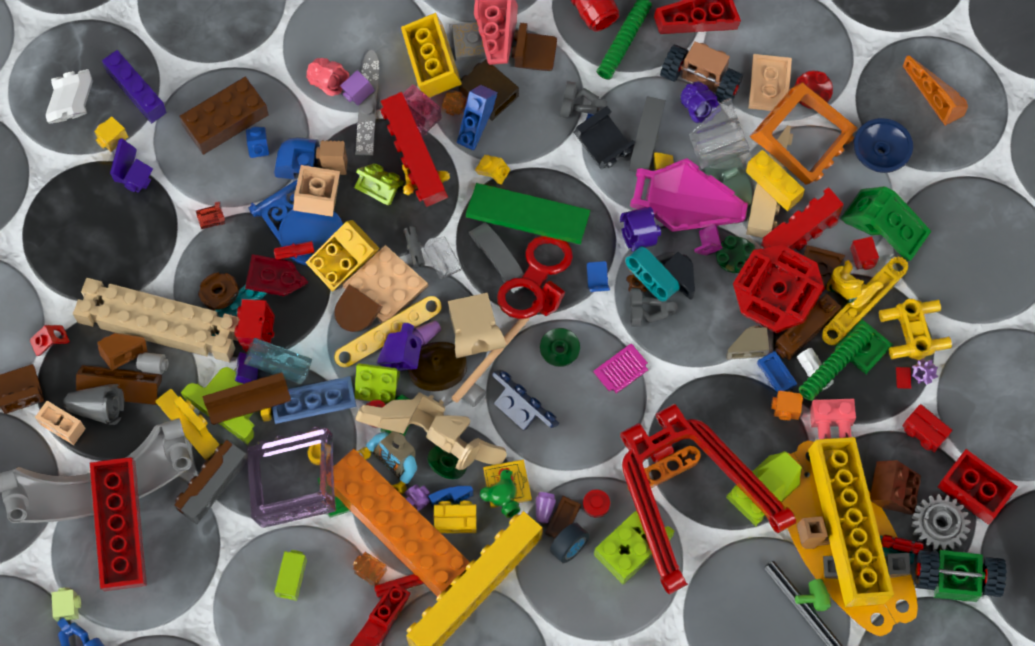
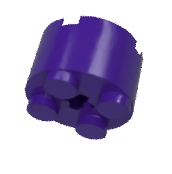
M643 207L621 214L620 223L624 222V228L621 229L628 249L632 248L631 251L633 252L639 247L648 248L657 244L658 236H661V229L658 224H655L652 207Z

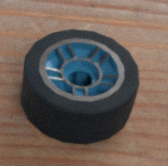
M577 522L572 523L555 538L550 547V552L562 563H567L586 545L589 533Z

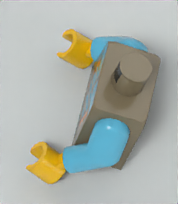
M393 431L390 434L388 432L378 433L366 444V447L361 448L357 452L361 453L363 458L367 460L370 458L372 451L373 455L401 480L392 486L396 490L398 489L401 495L405 494L407 491L406 484H409L417 471L415 449L398 432Z

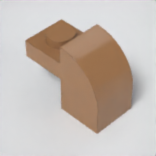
M823 517L803 518L797 524L803 548L815 549L820 545H830Z

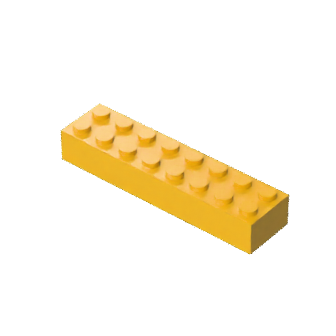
M855 437L816 439L808 449L844 605L845 607L885 604L894 596L856 439Z
M523 511L520 515L516 514L510 520V526L506 530H500L495 536L496 541L491 546L488 544L482 549L479 559L477 561L472 560L466 567L467 571L462 576L458 575L452 581V587L447 592L444 590L437 597L436 600L438 602L433 607L429 606L422 613L421 616L423 618L418 623L414 622L406 631L408 633L406 635L408 645L442 646L542 539V527L526 512Z

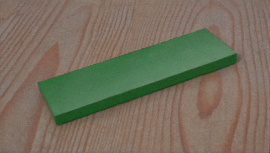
M476 183L466 211V217L581 245L591 210Z

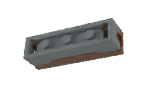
M228 440L216 448L212 459L207 460L203 464L199 475L194 476L190 480L187 490L184 493L181 492L175 500L174 506L177 511L195 524L200 522L249 460L245 452L234 444L232 445Z

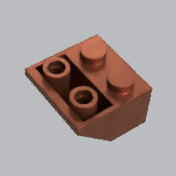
M898 460L877 461L870 495L871 502L884 509L913 515L917 505L921 475Z

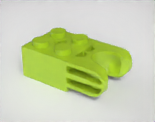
M637 510L594 550V556L623 585L653 558ZM666 526L665 530L670 541L675 530ZM621 550L628 551V555L625 553L621 555Z

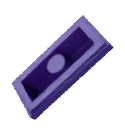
M121 138L118 141L110 171L114 182L119 183L123 181L132 166L137 152L134 146Z

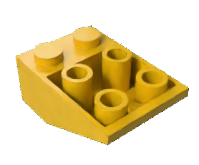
M354 220L346 221L305 263L333 292L360 269L380 248Z

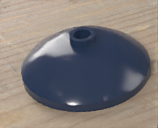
M878 118L866 122L859 128L854 138V151L858 160L868 169L880 173H890L901 169L908 163L913 152V141L907 129L900 123L891 119Z

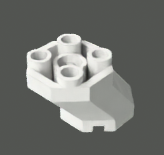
M89 69L79 71L78 74H75L74 71L64 73V78L56 77L51 79L54 91L46 112L49 124L67 121L69 118L74 119L87 114L85 105L93 83Z

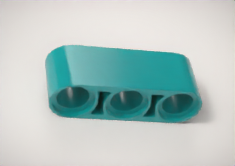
M639 247L626 258L625 262L630 271L658 300L666 301L679 290L678 281L645 247Z

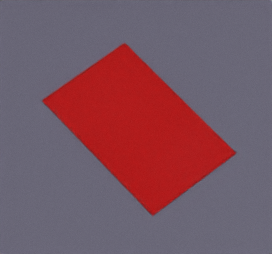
M896 367L897 388L911 389L910 368Z

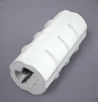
M812 348L803 351L797 356L809 377L822 365L818 355H816ZM831 380V382L827 384V386L823 388V390L830 387L834 383V381Z

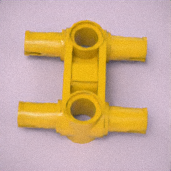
M907 299L904 303H899L894 308L879 310L881 322L896 319L900 321L906 341L905 345L889 348L891 359L909 356V358L921 360L926 356L933 355L935 351L952 348V341L949 336L938 339L930 338L924 314L940 312L941 304L939 299L927 302ZM906 308L912 309L914 313H908ZM916 345H921L925 350L917 349Z

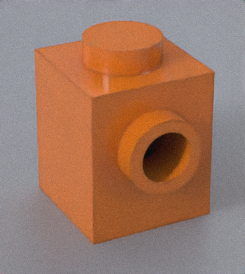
M778 391L777 396L772 398L771 409H775L774 416L779 417L781 420H799L803 396L800 393Z

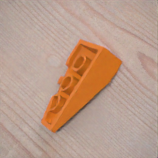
M910 55L905 58L904 69L945 126L965 115L968 104L964 97H961L955 89Z

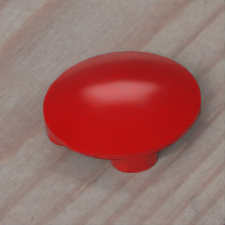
M808 71L797 78L795 86L804 83L827 103L830 101L833 94V85L830 78L824 72ZM801 100L799 101L802 106L813 109Z

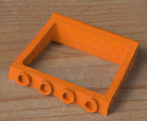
M800 83L786 93L754 130L750 138L766 149L807 185L823 177V169H828L834 163L833 157L839 156L844 151L843 145L849 144L854 139L853 133L858 128L804 83ZM800 100L841 129L839 137L810 171L794 158L772 135L773 131Z

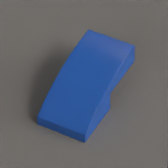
M471 486L450 487L428 495L432 508H434V505H439V502L452 499L454 504H459L461 501H465L473 496V489Z

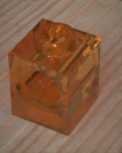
M366 551L362 556L359 555L353 563L354 573L374 587L387 572L386 564Z

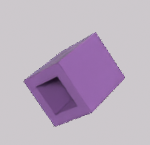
M358 70L340 85L344 91L342 95L348 102L353 101L357 106L375 91L370 82Z

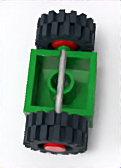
M919 550L915 570V585L918 589L934 590V598L977 602L982 597V593L985 596L1002 597L1007 578L1006 561L1002 558L986 557L983 563V554L940 550L939 552Z

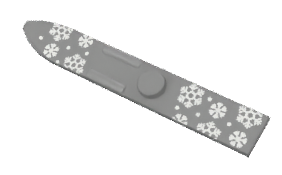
M369 50L363 60L361 74L370 82L375 91L359 104L355 155L373 156L379 61L374 50Z

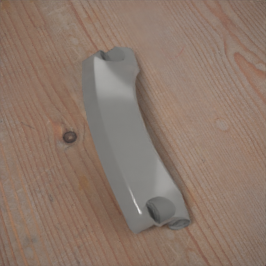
M179 418L156 425L145 441L135 451L125 457H132L136 461L139 499L166 485L188 470L192 465ZM21 467L0 473V493L2 492L7 518L12 523L56 522L94 515L90 473L76 476H51L32 472Z

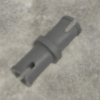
M410 226V230L408 228L403 230L408 244L406 248L410 252L413 267L418 268L419 264L421 266L425 265L421 251L422 243L418 240L416 227Z

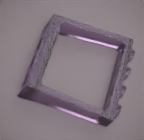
M313 427L310 432L306 433L296 431L290 437L276 436L274 441L260 440L257 442V445L247 447L251 518L261 528L336 511L333 476V434L327 427ZM321 443L320 490L317 493L264 505L260 459Z

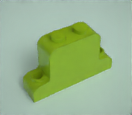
M224 367L219 370L206 387L191 383L182 390L181 394L184 400L188 399L195 408L209 417L202 396L243 383L235 381L236 368L232 370L229 367ZM253 413L218 423L247 445L254 438L253 427L255 425L249 420Z

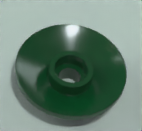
M555 328L548 331L542 337L540 353L542 358L550 365L556 367L568 366L579 356L580 342L572 331L564 328ZM561 347L563 352L559 353L556 349Z
M439 446L433 447L428 453V463L439 476L453 480L459 479L465 474L467 467L464 470H458L456 465L459 459L452 453L446 452Z

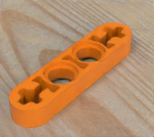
M688 446L645 468L650 487L653 488L697 465L701 455L698 448ZM688 452L691 455L695 454L694 460L692 461L691 458L685 460V466H683L682 460L687 457ZM669 461H676L679 468L672 471L667 467V463ZM657 470L660 472L661 477L653 480L649 477V472Z

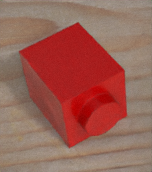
M873 237L862 238L852 242L850 250L857 270L874 268L879 260V255Z

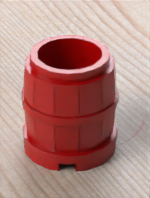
M570 0L576 6L581 19L595 32L608 28L619 18V10L614 0Z

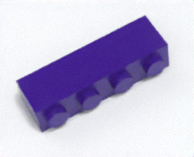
M118 50L102 60L109 76L151 124L167 113L163 101Z

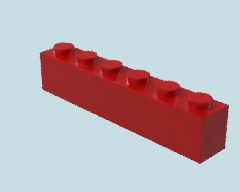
M399 92L381 100L380 102L383 106L380 109L384 120L388 119L390 122L387 128L391 136H396L397 140L394 141L398 153L403 152L404 157L401 160L405 169L409 168L411 171L408 176L412 185L416 184L418 190L415 192L419 202L424 201L426 207L448 198L403 93Z

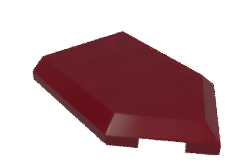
M252 254L245 289L286 296L308 284V281L304 276H301L291 261L276 260L275 258Z

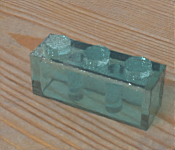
M254 338L249 346L244 364L271 374L283 372L285 379L302 384L307 378L312 359Z

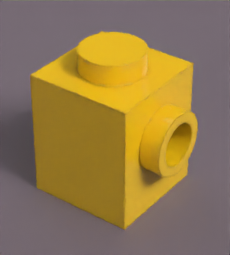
M112 116L106 122L99 124L94 131L97 137L96 142L103 149L106 147L110 152L117 147L120 138L124 140L128 138L125 128Z

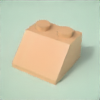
M301 165L294 194L293 210L333 217L340 171Z

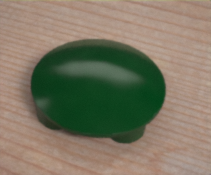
M730 235L721 242L723 249L716 251V259L720 267L725 271L740 273L752 251L755 250V246L745 238Z

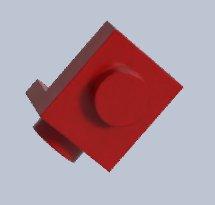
M548 281L543 288L545 302L539 313L545 316L557 311L565 294V291L552 281Z

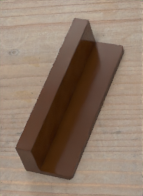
M82 365L76 373V391L108 384H118V389L123 391L125 402L156 405L158 388L162 382V374L121 369L111 370L110 368Z
M283 372L202 396L212 425L291 401Z

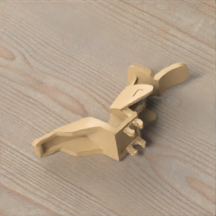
M418 392L414 399L392 400L383 408L363 405L359 408L355 417L358 422L402 434L406 431L409 424L422 427L427 432V439L459 459L456 465L458 470H464L474 459L492 465L501 464L507 455L504 447L487 443L479 438L474 439L469 444L460 439L459 436L469 426L470 419L466 416H444V402L440 400L438 403L433 400V395L428 397Z

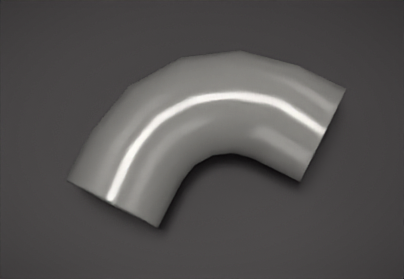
M462 379L457 385L447 390L432 391L428 396L433 395V400L438 403L442 400L444 402L443 406L446 407L452 401V396L467 379ZM474 383L461 399L475 407L484 398L486 391Z

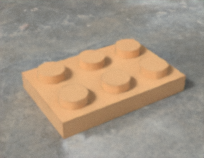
M753 54L748 109L772 111L790 88L792 58Z

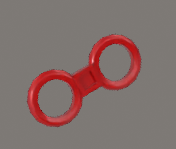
M541 235L534 238L528 244L525 254L526 261L530 265L522 278L508 280L499 288L497 302L502 312L516 319H528L537 315L542 310L545 296L541 287L548 278V275L561 273L571 264L573 258L572 249L567 241ZM549 243L557 245L564 252V259L554 266L542 265L534 257V251L538 246ZM526 287L534 292L537 300L531 308L518 310L508 305L505 296L512 288Z

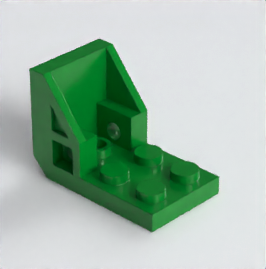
M885 186L861 189L840 218L845 224L869 235H882L906 261L912 260L931 233V230L895 191Z

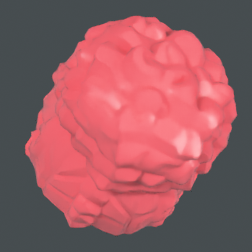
M316 58L308 65L306 78L310 85H315V87H319L327 95L334 96L343 91L340 85L349 78L350 74L338 62H330L327 58Z

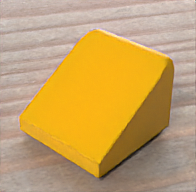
M654 153L655 171L674 163L673 155Z

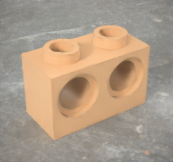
M46 401L35 416L41 426L72 445L77 442L86 429L80 420L49 401Z

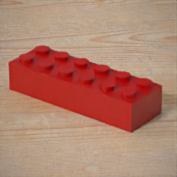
M130 457L90 462L100 589L105 592L147 586L136 461Z

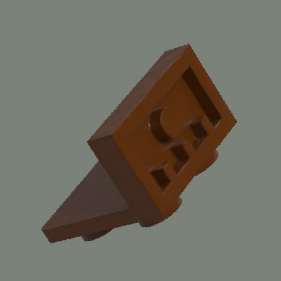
M33 364L0 374V408L4 414L44 402L37 372Z

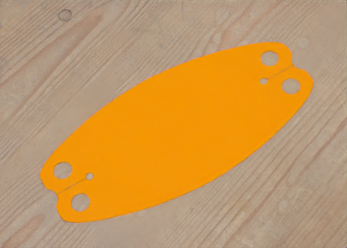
M805 441L798 446L797 451L789 454L802 467L800 485L781 502L785 508H790L797 521L796 524L788 528L790 536L801 558L815 579H822L830 597L864 629L877 636H884L892 631L893 625L899 622H911L917 616L918 605L912 575L890 578L894 596L885 604L845 607L839 579L824 578L823 556H833L831 545H820L815 549H805L801 545L797 530V524L803 518L823 517L825 522L812 465L806 459V453L814 442ZM805 472H808L810 476L805 477ZM871 502L879 535L883 536L886 534L892 536V538L897 537L883 509ZM898 600L908 602L909 609L907 612L901 613L896 609V602ZM874 613H880L883 616L884 622L881 626H875L871 623L870 619Z

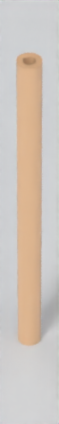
M529 318L519 319L504 336L506 346L529 321ZM504 348L492 350L452 396L454 402L458 403Z

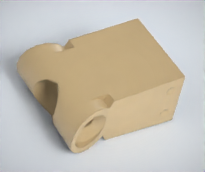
M488 293L448 301L450 318L455 334L456 358L506 347L503 334L495 323Z

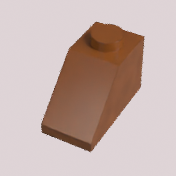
M114 333L97 342L99 353L111 370L137 358L139 354L147 352L144 337Z

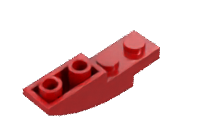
M392 582L350 646H379L396 621L411 593Z

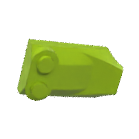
M784 451L768 456L752 472L780 502H783L800 485L802 467ZM737 485L726 496L755 527L766 518V515Z

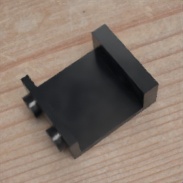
M608 106L585 120L574 130L576 137L601 170L606 166L608 168L612 167L618 162L616 159L620 156H628L633 151L632 147L635 144L634 140L627 141L609 117L612 111Z

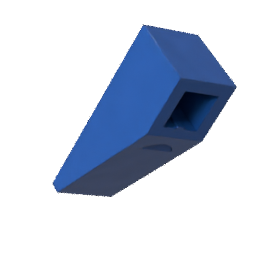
M482 85L469 92L457 139L458 144L470 150H475L493 111L497 92Z

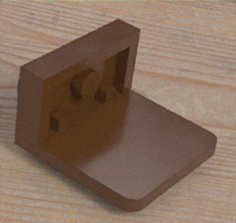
M520 23L519 30L515 29L514 41H517V45L513 46L511 58H515V67L552 71L557 37L527 33L528 23Z

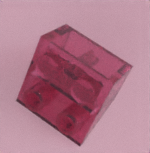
M412 84L403 95L423 137L442 119L441 107Z

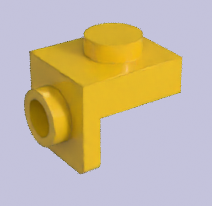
M484 154L475 171L478 175L492 177L497 184H502L510 172V168L502 158Z

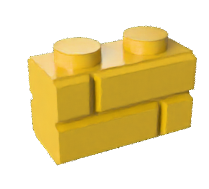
M441 501L439 505H434V527L441 534L477 533L476 504H472L471 501H461L460 504Z

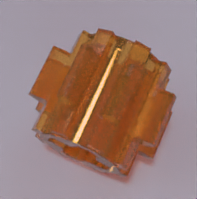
M454 90L453 93L448 92L442 103V108L446 109L445 113L452 116L462 113L466 104V98L462 97V93Z

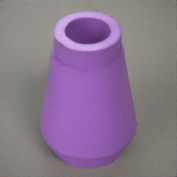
M433 321L414 328L413 334L419 337L422 341L421 345L425 346L441 331V327L437 321Z
M538 492V497H536V522L548 524L556 502L554 494Z

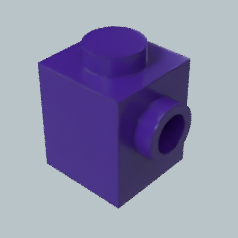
M136 158L121 183L125 184V188L139 193L142 188L146 189L152 180L148 177L153 168Z

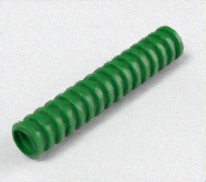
M636 0L634 3V7H632L621 29L618 31L613 44H611L610 49L605 54V58H603L602 63L597 68L596 72L601 78L612 79L615 70L621 63L623 56L626 54L631 42L634 40L644 19L652 8V3L649 0Z
M860 325L820 365L819 369L799 387L800 394L807 400H813L854 356L874 337L873 331L866 325Z

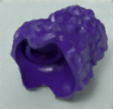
M700 81L687 84L680 95L681 103L688 109L690 117L695 123H707L713 119L716 113L721 111L717 96L709 90L707 85L700 83Z

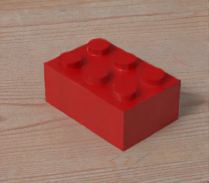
M965 449L937 486L951 498L957 499L959 504L964 505L966 509L988 525L994 520L1018 488L1017 485L967 449Z

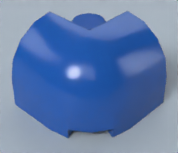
M296 137L289 138L283 142L277 153L274 169L275 177L295 179V175L299 173L301 165L314 167V164H317L318 161L316 158L317 147H320L318 139Z

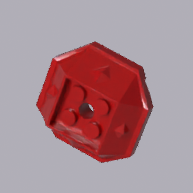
M784 245L753 250L733 282L741 314L775 333L804 323L825 289L817 262ZM778 287L785 288L782 293L775 292Z

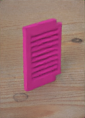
M631 343L596 368L593 373L609 392L613 390L617 394L648 371V368L645 366L648 362Z

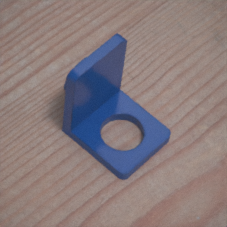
M588 262V290L590 292L610 291L607 262Z

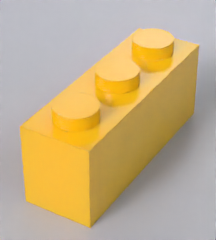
M763 149L748 161L746 173L785 210L789 211L802 200L805 189Z

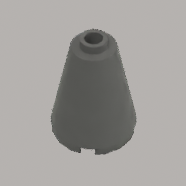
M108 384L69 392L64 398L63 404L69 413L105 424L116 425L121 420V417H118L119 412L124 411V394L122 389H118V384Z

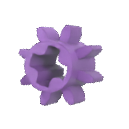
M924 359L918 360V364L912 366L914 369L912 377L918 380V384L925 382L926 385L930 384L932 379L938 377L936 374L938 367L932 363V360L925 362Z
M416 484L405 493L407 496L405 499L417 510L423 509L430 502L428 499L430 492L425 485L420 488Z

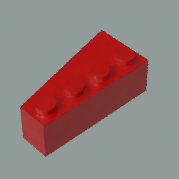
M683 0L656 8L654 20L660 34L738 30L741 22L733 0Z
M829 187L823 191L824 195L820 199L813 198L803 212L798 210L789 218V223L782 222L764 236L761 246L765 249L784 245L793 251L796 249L801 250L807 245V241L812 238L814 240L823 234L825 229H831L838 224L844 204Z

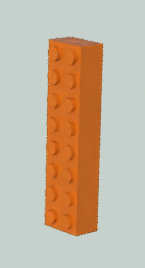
M355 449L351 450L323 475V484L410 571L417 575L437 597L444 590L447 592L452 587L451 583L458 575L462 576L467 571L466 567L470 562Z

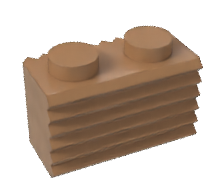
M322 140L320 147H317L316 150L318 167L340 171V175H346L348 159L344 141L340 142L338 140L336 142L334 140L332 142L330 140L328 142L326 140L324 142Z

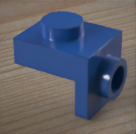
M252 127L251 129H246L250 158L268 156L266 128Z

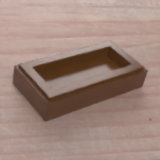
M562 496L545 534L556 538L562 530L574 523L582 504Z

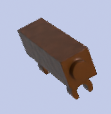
M826 293L814 305L804 323L789 328L777 339L774 346L777 354L790 361L839 313L841 306Z

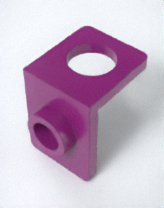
M713 224L699 230L702 246L695 248V253L707 256L723 249L717 225Z

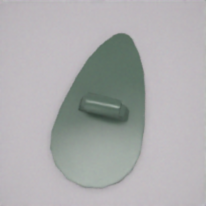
M718 148L712 150L703 161L704 173L708 176L712 175L735 192L734 195L748 203V207H750L752 203V188L740 157L729 149Z

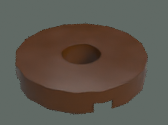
M213 273L201 282L198 295L203 305L213 310L224 309L236 300L239 294V286L230 274ZM217 288H223L220 293L214 294Z

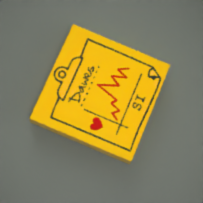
M524 459L483 467L487 487H493L500 481L498 473L502 468H509L510 471H513V483L517 488V495L514 501L518 503L532 501ZM490 502L491 508L499 507Z

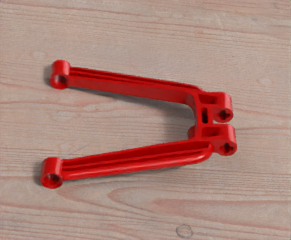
M672 404L656 413L657 421L663 428V430L649 437L640 423L620 433L623 443L629 449L623 458V473L657 570L661 576L660 581L669 595L688 585V583H686L676 562L643 467V462L650 457L656 463L673 454V443L683 439H691L696 442L766 515L771 527L777 534L797 522L790 508L784 507L780 500L708 425L697 419L686 420L676 404Z

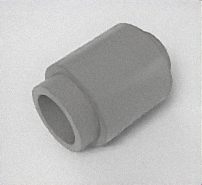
M149 352L139 354L136 363L138 370L153 374H163L164 371H167L169 361L164 354Z

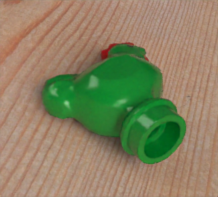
M502 468L498 473L500 481L493 487L482 488L479 495L483 501H490L494 505L502 507V514L506 518H511L518 514L521 509L519 503L514 501L517 495V488L513 483V471H510L509 468Z

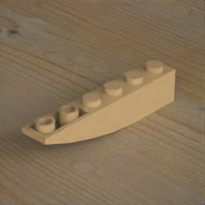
M788 125L777 139L786 150L787 145H791L793 134L790 133L791 126ZM769 153V156L783 168L784 165ZM758 183L752 200L746 235L763 238L776 228L777 221H774V216L779 214L780 204Z

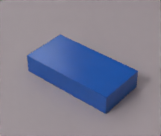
M775 351L757 361L758 366L777 393L778 391L787 392L797 386V382Z

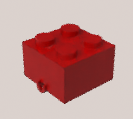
M242 299V304L238 307L237 311L239 323L235 326V337L245 352L269 353L271 339L274 337L273 325L275 315L266 300Z

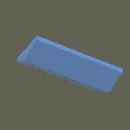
M349 376L288 389L291 401L272 408L274 421L277 424L357 406L351 377Z

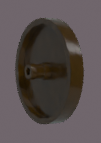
M449 342L426 344L420 349L417 369L408 370L409 377L413 384L420 389L433 392L447 390L457 385L464 378L467 372L466 356L456 358L455 344Z

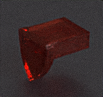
M221 201L215 202V206L196 210L201 229L225 224Z

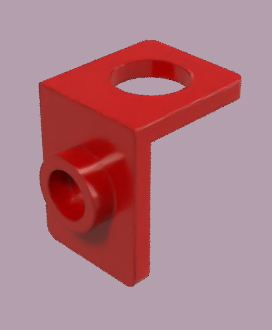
M45 325L30 339L36 356H41L52 344H68L70 342L62 325ZM54 330L61 333L62 339L55 336Z

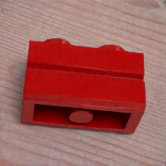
M922 404L913 411L902 425L907 435L910 437L915 436L921 441L920 444L924 449L932 450L934 453L953 431Z

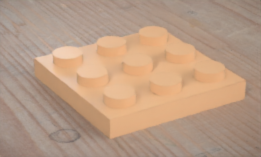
M386 245L343 284L344 289L351 284L383 306L376 316L381 323L401 312L428 287V283Z

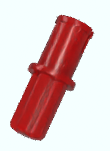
M312 241L295 245L292 243L290 246L274 249L276 260L290 257L297 258L300 255L314 253Z

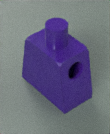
M403 323L400 332L390 333L387 336L377 364L383 367L396 368L398 371L417 369L422 341L413 334L414 326L412 324Z

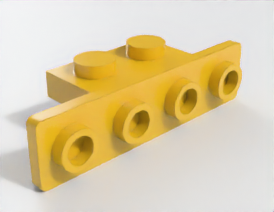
M169 389L155 401L170 420L180 419L186 439L205 460H208L215 454L214 452L220 444L209 433L206 427L208 422L201 414L198 416L193 411L195 407L188 399L184 401L181 396L178 397L172 389Z

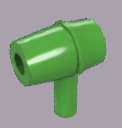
M815 579L809 582L810 594L795 596L796 604L813 603L815 610L819 612L826 611L832 606L830 594L822 579Z

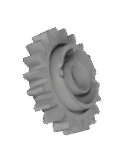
M938 494L935 500L932 496H929L927 501L922 500L920 502L921 506H916L914 510L917 513H913L911 517L916 521L912 522L911 527L917 528L913 535H920L918 542L926 541L924 548L932 545V551H936L938 547H940V550H946L947 547L949 551H953L954 545L959 548L962 545L961 541L965 542L967 539L965 534L970 532V529L965 526H968L971 521L964 519L969 513L961 512L964 505L957 507V499L949 502L948 495L942 500L940 494ZM936 520H942L945 523V527L938 526Z

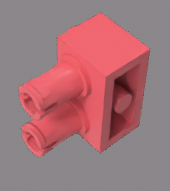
M854 399L812 401L810 406L811 427H818L819 439H831L830 427L839 428V438L852 437L851 426H853L856 420Z

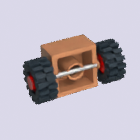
M694 41L690 51L673 44L664 60L665 62L660 76L675 82L680 76V72L683 71V79L692 83L700 81V83L707 85L709 90L716 93L717 101L727 106H730L743 79L742 73L728 68L730 56L726 55L723 51H716L709 48L708 45Z

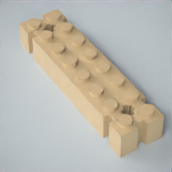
M86 278L81 291L84 299H78L73 311V315L78 323L93 327L96 322L100 329L144 337L149 342L206 357L210 352L213 353L215 359L231 362L235 351L233 340L238 341L234 334L235 326L239 323L238 317L224 313L223 318L218 316L217 311L109 284L108 288H106L101 281Z

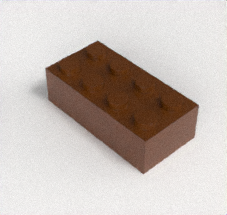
M245 76L179 117L184 129L204 155L269 116L266 103Z

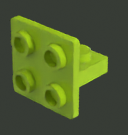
M373 163L358 168L356 173L360 175L354 188L386 205H391L398 187L403 186L405 181L401 180L400 176L395 173L384 171V168L378 164Z
M358 363L356 366L355 399L364 401L381 400L386 404L396 400V389L400 378V371L396 368Z

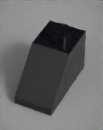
M677 252L664 267L678 281L679 291L692 300L695 293L693 263L687 255Z

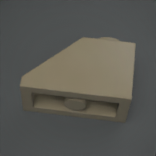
M751 326L746 329L728 349L727 360L762 358L768 355L767 327Z

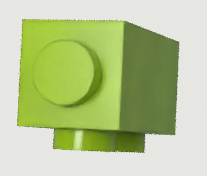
M298 550L284 551L274 591L276 597L294 601L298 600L307 563L303 552Z

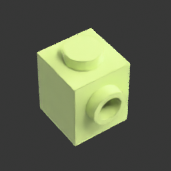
M68 587L59 588L57 592H51L53 618L57 622L62 618H65L66 621L79 619L78 608H81L80 595H77L73 589Z

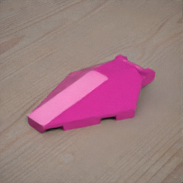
M688 158L656 171L643 168L637 169V182L630 206L635 209L652 207L654 217L672 232L704 228L713 224L719 226L742 223L746 218L748 203L734 195L735 192L712 175L708 176L699 170V166ZM645 179H650L646 199L641 200Z

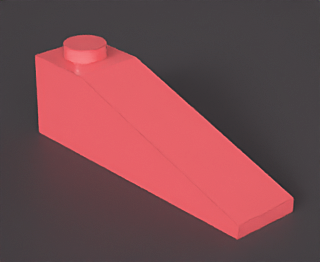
M475 0L474 16L489 65L508 63L517 23L518 4L515 0Z

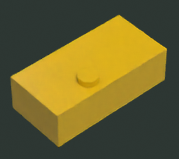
M436 12L401 27L418 87L426 99L462 84L444 26Z

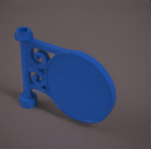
M297 180L257 205L252 202L251 206L248 207L253 217L262 216L280 242L281 247L290 246L292 243L295 245L312 241L315 253L343 225L335 211L333 217L294 211V204H290L287 201V195L296 190ZM294 194L290 196L291 202H294ZM273 208H279L283 211V213L277 216L276 214L279 213V210ZM273 209L271 213L272 218L278 222L282 221L279 231L269 219L268 212ZM314 253L300 255L297 258L290 257V259L296 263L307 265L305 262Z

